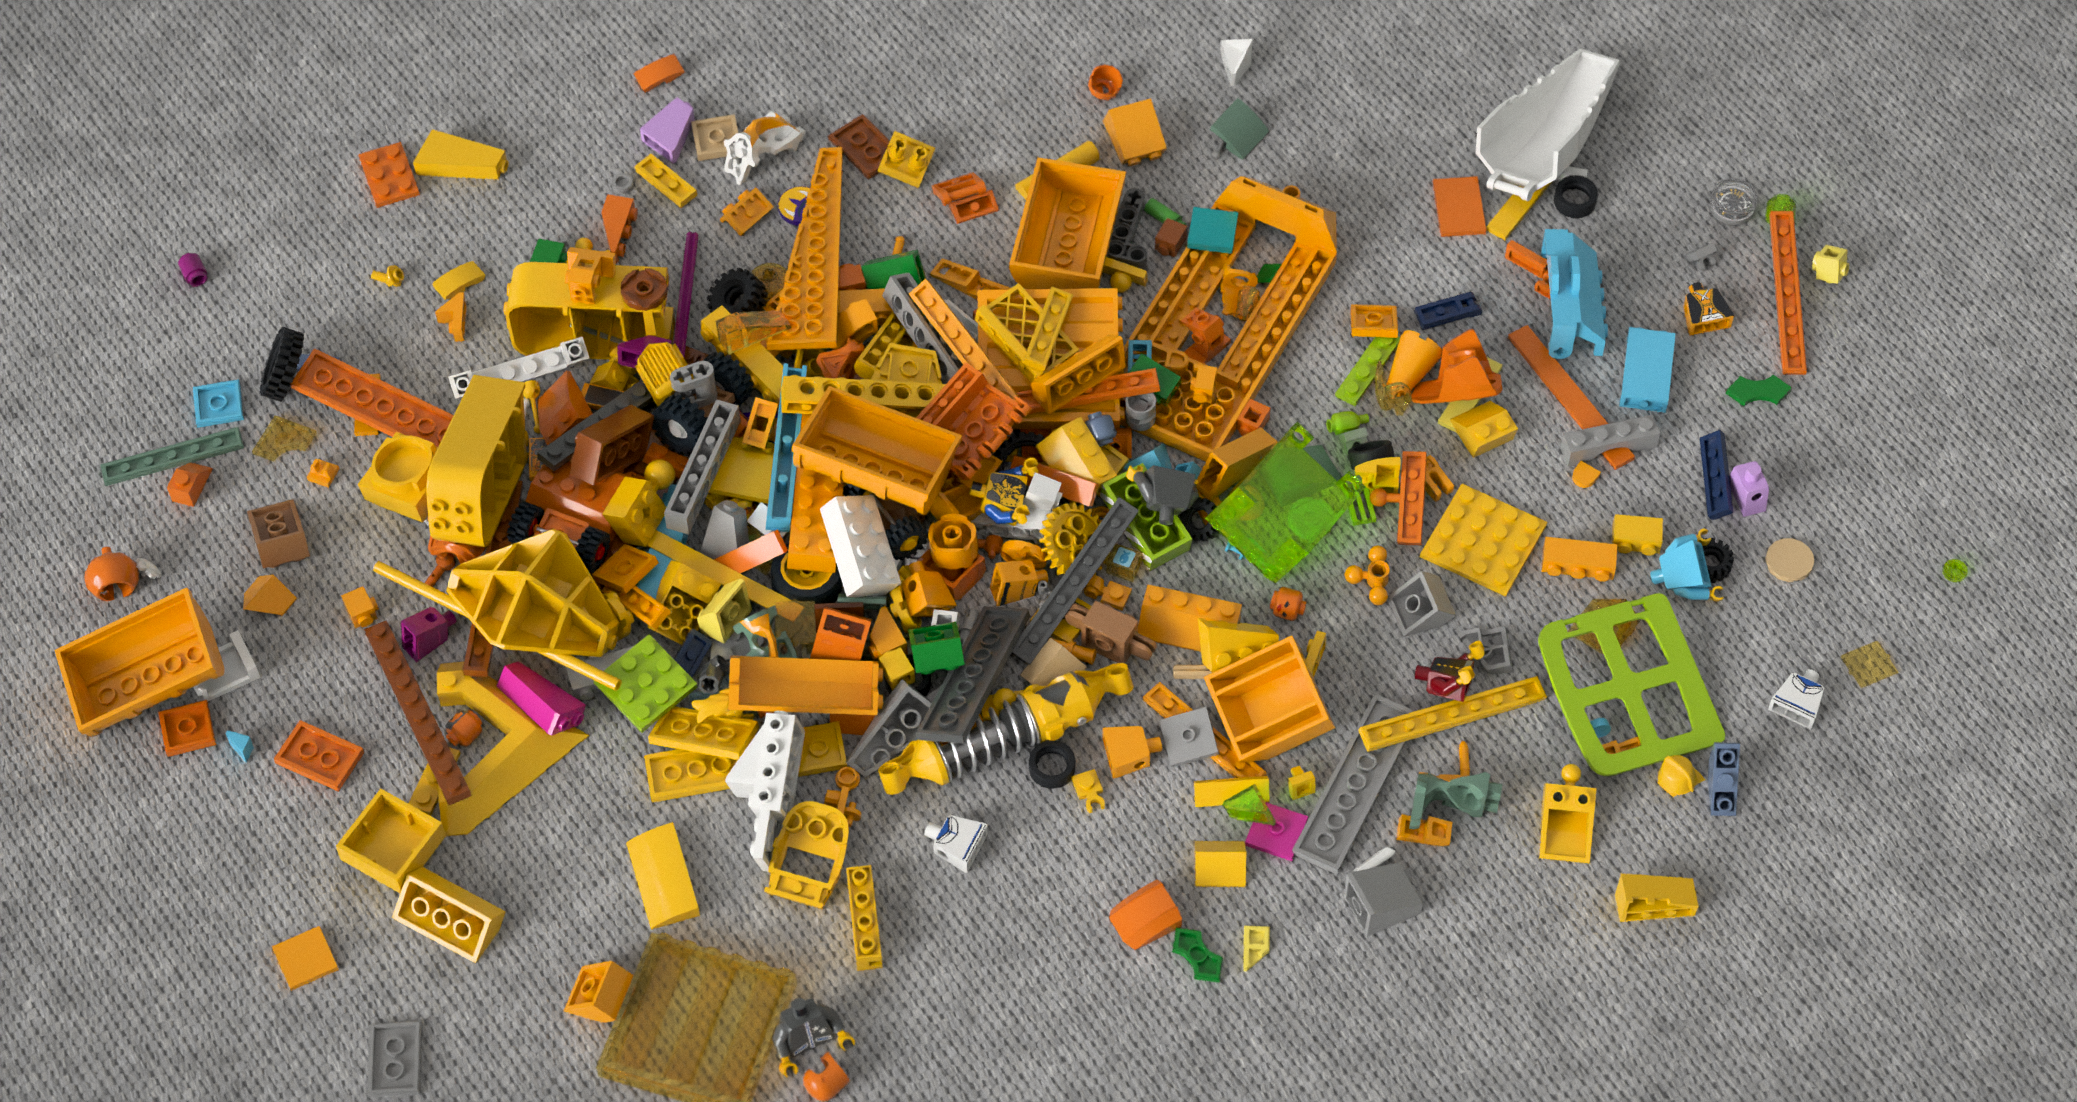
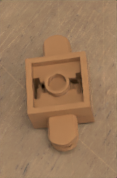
M1095 600L1090 610L1078 604H1073L1065 616L1068 624L1081 630V646L1096 649L1098 654L1116 663H1126L1131 654L1148 661L1157 648L1156 643L1152 639L1138 633V620L1130 614H1123L1115 610L1109 604H1102Z

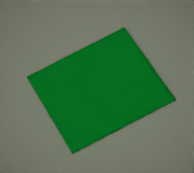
M1263 264L1256 276L1258 283H1270L1282 264Z

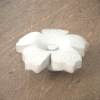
M143 558L136 559V562H138L136 568L143 571L141 573L143 577L148 575L150 578L155 579L162 576L160 570L152 562Z

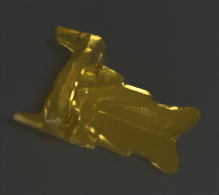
M1378 361L1374 376L1375 394L1378 404L1384 411L1394 408L1397 416H1403L1406 407L1412 401L1411 390L1402 382L1387 385L1386 372L1383 370L1382 362ZM1400 390L1406 392L1404 397L1396 398Z

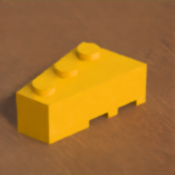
M1198 618L1202 663L1211 672H1216L1279 642V635L1266 625L1236 624L1221 620L1218 622Z

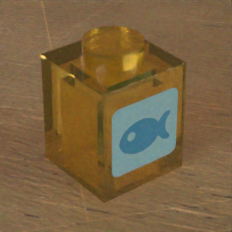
M1115 544L1112 552L1110 551L1104 560L1106 573L1133 582L1142 564V552Z

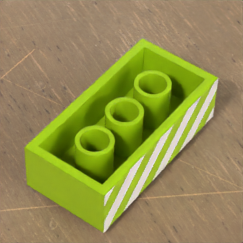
M1143 463L1133 467L1136 470L1138 466H1142L1143 473L1147 470ZM1126 471L1103 483L1100 496L1109 510L1119 497L1139 510L1124 534L1150 572L1189 551L1192 537L1177 515H1174L1172 525L1160 524V512L1147 508L1146 501L1137 484L1127 479Z

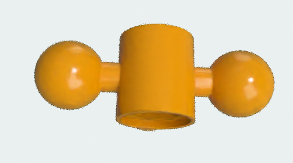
M1376 545L1368 552V558L1371 561L1368 571H1363L1357 565H1351L1345 570L1344 576L1350 584H1358L1362 579H1367V584L1372 588L1369 592V600L1374 605H1383L1388 599V593L1384 587L1388 584L1390 568L1385 562L1387 559L1386 549Z

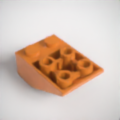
M825 606L810 659L861 660L872 619Z

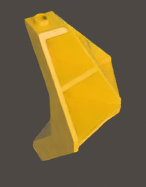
M550 529L461 563L451 571L446 592L492 645L507 650L602 657L609 650H613L617 644L618 636H616L619 621L566 533Z

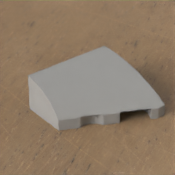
M1505 626L1481 631L1480 627L1458 632L1459 638L1468 649L1471 643L1478 640L1482 642L1484 656L1477 660L1488 673H1514ZM1491 637L1495 644L1494 647L1489 645V639Z

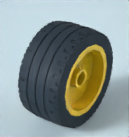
M788 551L773 559L771 566L772 590L804 606L800 613L801 615L815 614L814 604L835 603L843 586L837 563L835 573L787 569Z

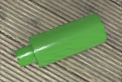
M1151 198L1146 203L1144 212L1164 224L1165 220L1169 218L1187 226L1182 221L1181 215L1156 199Z

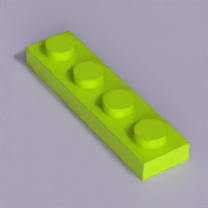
M1375 337L1338 388L1335 397L1356 406L1398 347L1400 337Z

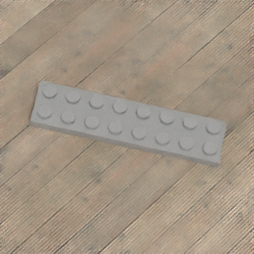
M1374 694L1292 849L1294 856L1338 874L1406 743L1405 741L1367 752L1358 730L1362 726L1414 712V710Z

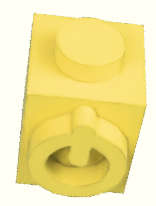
M1825 245L1821 251H1817L1812 264V269L1816 271V279L1838 284L1843 276H1847L1849 271L1847 249Z

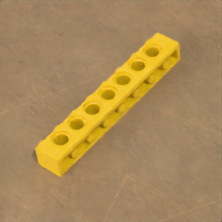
M784 376L781 386L782 413L812 414L828 386H832L916 418L946 384L938 382L917 383L916 381L856 380L843 377Z

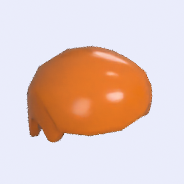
M1106 64L1097 66L1093 69L1088 81L1089 91L1096 98L1108 101L1119 93L1123 78L1120 71L1114 66ZM1102 86L1106 87L1109 92L1104 93Z

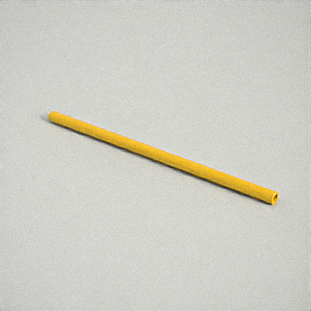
M381 561L375 564L374 572L467 617L448 594ZM538 652L614 691H617L622 684V680L571 655Z

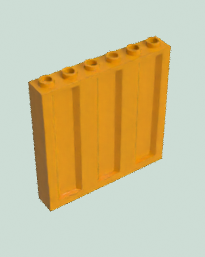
M1118 288L1060 289L1073 294L1061 330L1079 348V351H1083L1096 340H1101L1107 335L1118 336V332H1123V318H1118V310H1122V296H1118ZM1025 289L1043 309L1050 289ZM978 290V308L983 305L987 306L1008 290ZM1018 292L1010 297V303L1023 304L1024 299ZM996 307L991 310L996 316L1006 317V308ZM1009 308V318L1022 319L1023 310ZM1026 310L1025 320L1038 321L1039 315L1035 311ZM1008 323V329L1011 333L1021 334V324ZM978 324V345L1014 391L1032 390L1031 382ZM1025 325L1024 334L1033 335L1036 326ZM1023 340V346L1028 349L1030 340ZM1056 344V353L1066 354L1070 351L1066 345ZM1049 358L1046 368L1052 364V358ZM1124 368L1114 375L1124 374ZM1119 399L1057 409L1050 414L1046 411L1028 414L1020 424H1014L1011 428L1056 429L1079 417H1082L1084 422L1089 420L1088 415L1101 411L1102 415H1110L1115 428H1120V420H1124V406H1120Z

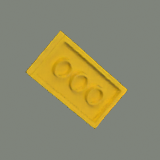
M675 706L657 721L648 735L649 744L739 760L757 733L759 726L758 721L727 717L726 715L719 718L712 717L698 724L697 716L699 711Z

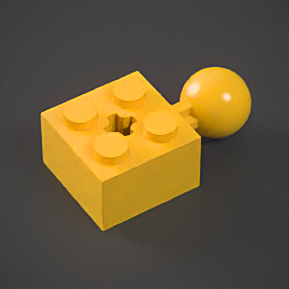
M661 459L654 460L647 465L644 473L645 480L624 477L602 513L623 543L646 547L665 516L666 506L657 495V491L666 489L673 483L675 471L669 462Z

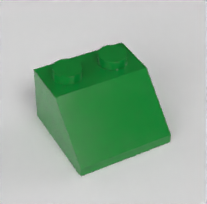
M956 621L908 630L916 673L931 674L938 669L955 670L959 666L965 665Z

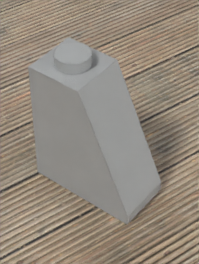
M724 500L714 506L700 553L711 559H716L749 543L746 510L730 500Z

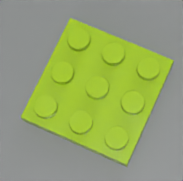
M650 634L604 670V672L622 680V684L617 691L594 681V684L641 733L698 688L697 683Z

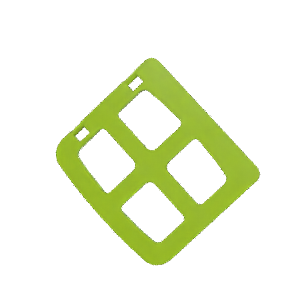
M1656 593L1637 600L1579 614L1568 619L1554 621L1545 625L1539 633V647L1560 707L1589 767L1598 775L1605 777L1618 775L1662 762L1667 756H1683L1713 747L1714 742L1724 741L1725 731L1670 602L1664 594ZM1642 604L1645 611L1635 614L1632 607ZM1638 619L1647 621L1668 664L1637 673L1631 671L1613 626ZM1576 623L1578 630L1568 632L1565 625ZM1593 632L1598 639L1611 670L1612 679L1578 689L1574 686L1561 642ZM1676 682L1685 704L1692 730L1691 732L1667 739H1660L1641 694L1644 690ZM1618 698L1626 706L1641 745L1619 753L1609 754L1600 743L1585 712V707Z

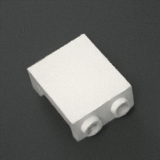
M239 631L229 634L232 642L218 648L225 668L224 675L217 679L211 678L194 686L197 696L203 695L207 702L261 678Z

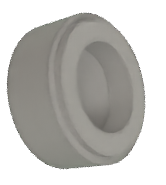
M626 173L615 175L611 180L612 189L618 194L629 193L634 187L633 178Z

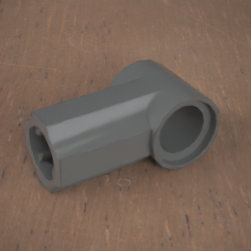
M717 655L698 669L700 675L698 688L703 694L710 693L713 695L720 688L723 678L730 673V666L721 655Z

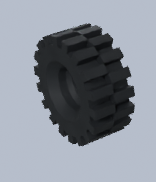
M737 268L735 271L730 269L728 275L724 272L721 274L722 279L714 281L715 287H710L709 291L712 294L707 295V300L710 302L707 306L710 309V313H712L722 305L734 318L747 327L750 325L749 321L755 322L758 319L756 317L758 313H763L764 310L761 308L767 304V301L764 299L768 298V293L765 291L767 289L749 270ZM743 294L742 299L734 305L735 300Z

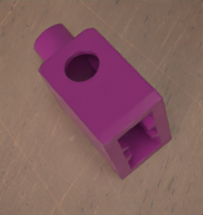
M429 607L402 620V648L417 663L448 640V627L457 622L455 615L450 610L441 615L435 607Z

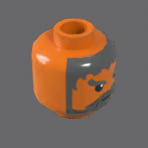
M460 710L447 722L445 726L448 733L446 738L454 746L460 744L467 747L482 733L481 725L483 723L473 711Z

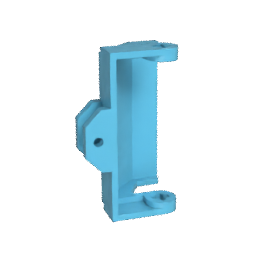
M1545 229L1540 256L1547 259L1553 327L1548 344L1549 355L1555 359L1569 357L1572 354L1575 337H1580L1595 344L1593 350L1595 356H1603L1606 342L1605 337L1608 336V324H1604L1603 321L1606 318V306H1602L1604 288H1600V284H1602V270H1598L1597 252L1574 233H1568V229Z

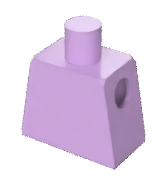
M1753 461L1735 466L1729 475L1730 486L1743 516L1765 512L1769 486L1760 465Z

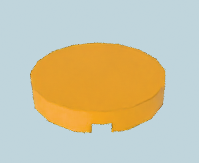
M1020 540L1006 541L1002 544L1001 557L1006 562L1030 560L1035 570L1045 567L1047 561L1044 559L1048 554L1041 552L1042 548Z

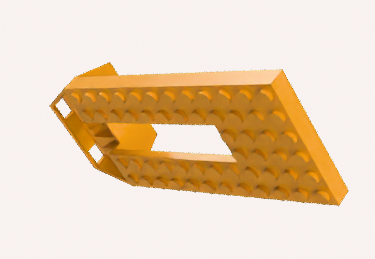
M1240 176L1228 185L1211 207V209L1238 212L1232 254L1189 249L1186 247L1128 339L1152 340V360L1162 366L1165 364L1168 349L1180 351L1191 333V330L1180 321L1196 307L1203 311L1206 309L1221 285L1225 263L1232 267L1255 230L1256 220L1295 235L1296 241L1218 367L1212 403H1199L1193 400L1194 391H1190V384L1193 377L1194 364H1206L1189 358L1188 369L1184 373L1177 374L1181 377V385L1168 405L1164 406L1161 403L1156 405L1154 425L1145 431H1134L1205 462L1211 451L1227 444L1236 430L1237 418L1249 399L1254 400L1336 264V212L1300 198L1299 188L1293 185L1286 186L1281 190L1259 180ZM1127 341L1126 344L1124 345V355H1125V365H1126V367L1124 368V373H1128V341ZM1133 351V354H1147V351ZM1126 397L1119 398L1120 406H1124V420H1120V425L1130 428L1125 418Z

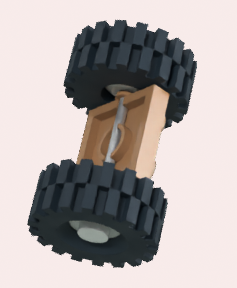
M723 352L709 354L703 361H708L713 365L717 400L739 405L740 407L753 392V382L749 381L751 379L750 374H746L745 371L747 369L744 366L740 367L738 365L740 362L737 359L733 361L732 356L728 354L726 357ZM671 395L652 413L654 415L652 429L657 431L655 435L657 438L661 437L663 445H669L668 449L671 451L675 449L677 454L681 455L684 453V456H689L696 445L714 403L697 408L699 405L695 402L693 404L690 403L691 399L683 398L682 395Z

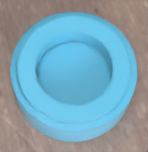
M1597 718L1590 722L1598 738L1608 735L1611 731V726L1605 718Z

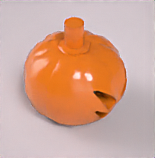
M103 547L101 549L102 555L91 560L85 571L84 581L87 589L98 599L111 601L114 600L113 583H116L122 590L123 597L131 595L139 582V569L136 568V562L124 553H112L110 547Z

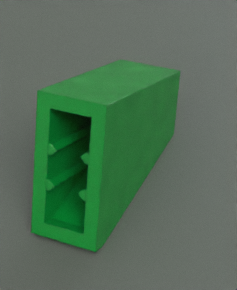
M918 249L869 260L861 266L864 280L869 289H885L890 276L910 273L918 285L926 279Z

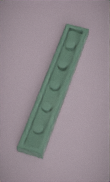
M239 427L100 464L104 483L108 486L190 462L244 448Z

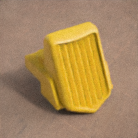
M668 342L648 344L639 356L635 368L658 407L667 397L674 395L676 392L671 387V373L688 364L676 343L672 345ZM682 378L678 379L680 383L684 382Z

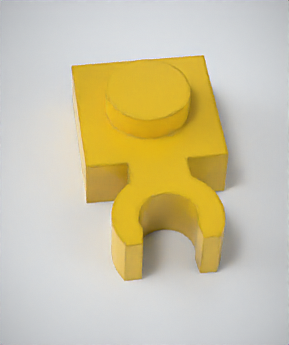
M1095 769L1071 776L1079 800L1087 799L1086 810L1089 813H1092V803H1098L1101 809H1105V801L1098 795L1103 793V788Z

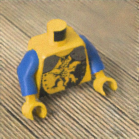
M1028 458L1024 462V467L1021 465L1004 471L991 472L986 484L972 481L969 495L982 498L980 511L991 518L996 524L1007 523L1016 526L1017 521L1020 524H1025L1027 522L1026 515H1030L1028 507L1022 505L1028 480L1026 474L1028 473L1029 476L1033 477L1035 472L1038 473L1039 471L1036 467L1038 462L1035 458Z

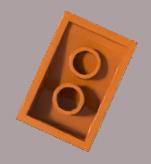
M568 370L537 400L539 430L547 445L593 414L571 372Z

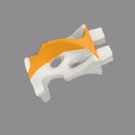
M774 111L769 112L765 117L753 120L743 132L737 133L731 139L724 141L727 149L724 171L733 174L736 178V183L740 186L748 179L752 166H758L760 154L766 152L767 154L772 153L775 155L784 149L796 152L799 142L804 138L805 130L801 127L795 128L791 125L790 118L785 114L779 116ZM739 158H742V163H741V164H740L739 161H738Z

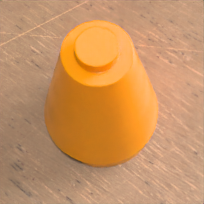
M1406 330L1401 335L1390 370L1387 387L1389 388L1388 391L1396 397L1406 396L1442 357V349L1436 342L1428 337L1426 340L1419 338L1420 333Z

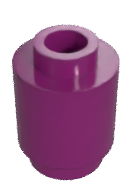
M186 253L179 259L178 266L187 283L193 287H198L207 281V271L198 254Z

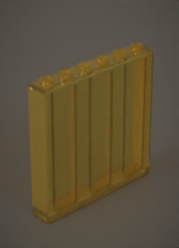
M651 932L597 1063L598 1077L682 1102H752L774 1045L772 1036L777 1025L780 1023V1013L788 1009L797 985L796 974L787 968H773L762 961H749L738 954H725L714 947L705 948L698 946L690 940L680 941L666 933L656 934Z

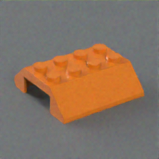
M965 362L916 418L962 435L961 443L956 450L950 472L961 480L969 481L976 474L975 470H979L982 467L980 462L992 456L991 453H994L1007 439V435L1013 432L1011 427L1014 424H1020L1032 408L1016 396L1014 398L1016 401H1014L989 384L983 373Z
M570 461L555 472L543 464L530 484L525 502L544 509V513L547 508L590 523L591 527L610 534L611 543L617 533L602 513L624 477L645 480V477L637 475L632 471L623 474L624 469L601 482L591 485L570 474L572 466Z

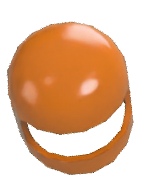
M826 1052L821 1057L825 1070L820 1074H816L808 1069L803 1077L806 1090L819 1101L831 1100L850 1082L844 1070L830 1053Z

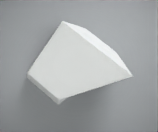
M1253 39L1221 41L1220 54L1230 86H1235L1251 66Z

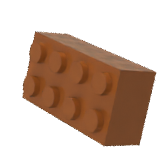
M629 405L579 431L575 437L576 446L570 461L572 465L570 474L591 485H595L644 458L648 448L654 415Z

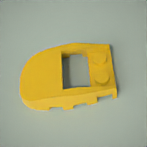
M805 801L791 808L782 823L783 827L778 837L774 839L772 858L768 868V872L771 874L769 887H765L764 892L823 910L841 876L849 838V826L846 817L840 810L818 802ZM788 847L835 860L828 883L782 871L781 868Z

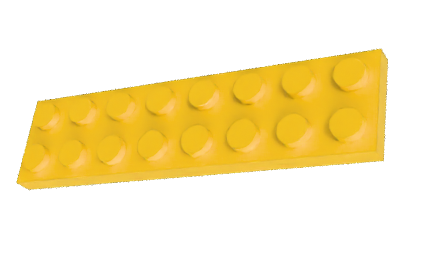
M839 721L803 727L805 736L798 777L840 770L843 767H847ZM681 749L644 755L651 802L730 789L725 782L726 776L738 760Z

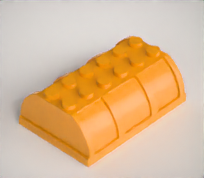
M1037 157L1009 263V270L1013 279L1024 289H1051L1052 286L1058 289L1099 288L1125 185L1126 171Z
M828 386L792 445V452H794L793 464L801 469L808 468L827 475L838 483H848L872 492L883 500L888 501L890 499L917 509L918 513L926 515L947 479L956 450L961 443L962 435Z
M187 587L54 650L78 731L90 737L101 734L104 729L125 719H133L141 715L144 710L171 697L177 698L185 694L188 689L211 678L217 679L223 676L225 672L211 625Z

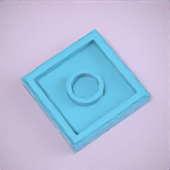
M239 379L193 387L197 428L244 420Z

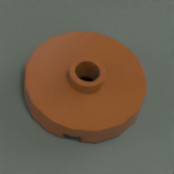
M645 268V270L641 271L639 269L633 270L621 282L622 299L630 308L635 310L647 311L661 305L667 297L668 287L665 277L660 272L651 268Z

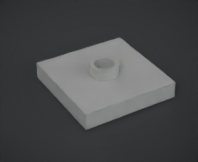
M1207 707L1159 720L1171 767L1219 755Z

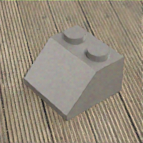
M1419 572L1388 596V601L1403 637L1441 627L1456 616L1440 577L1428 572Z

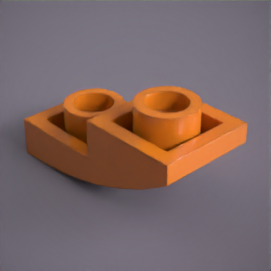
M672 54L646 65L633 74L642 90L646 93L662 82L669 83L685 73L676 55Z

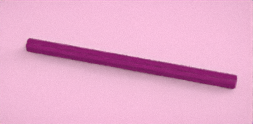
M691 231L686 234L673 344L676 343L683 357L685 356L699 236L697 232L692 233Z

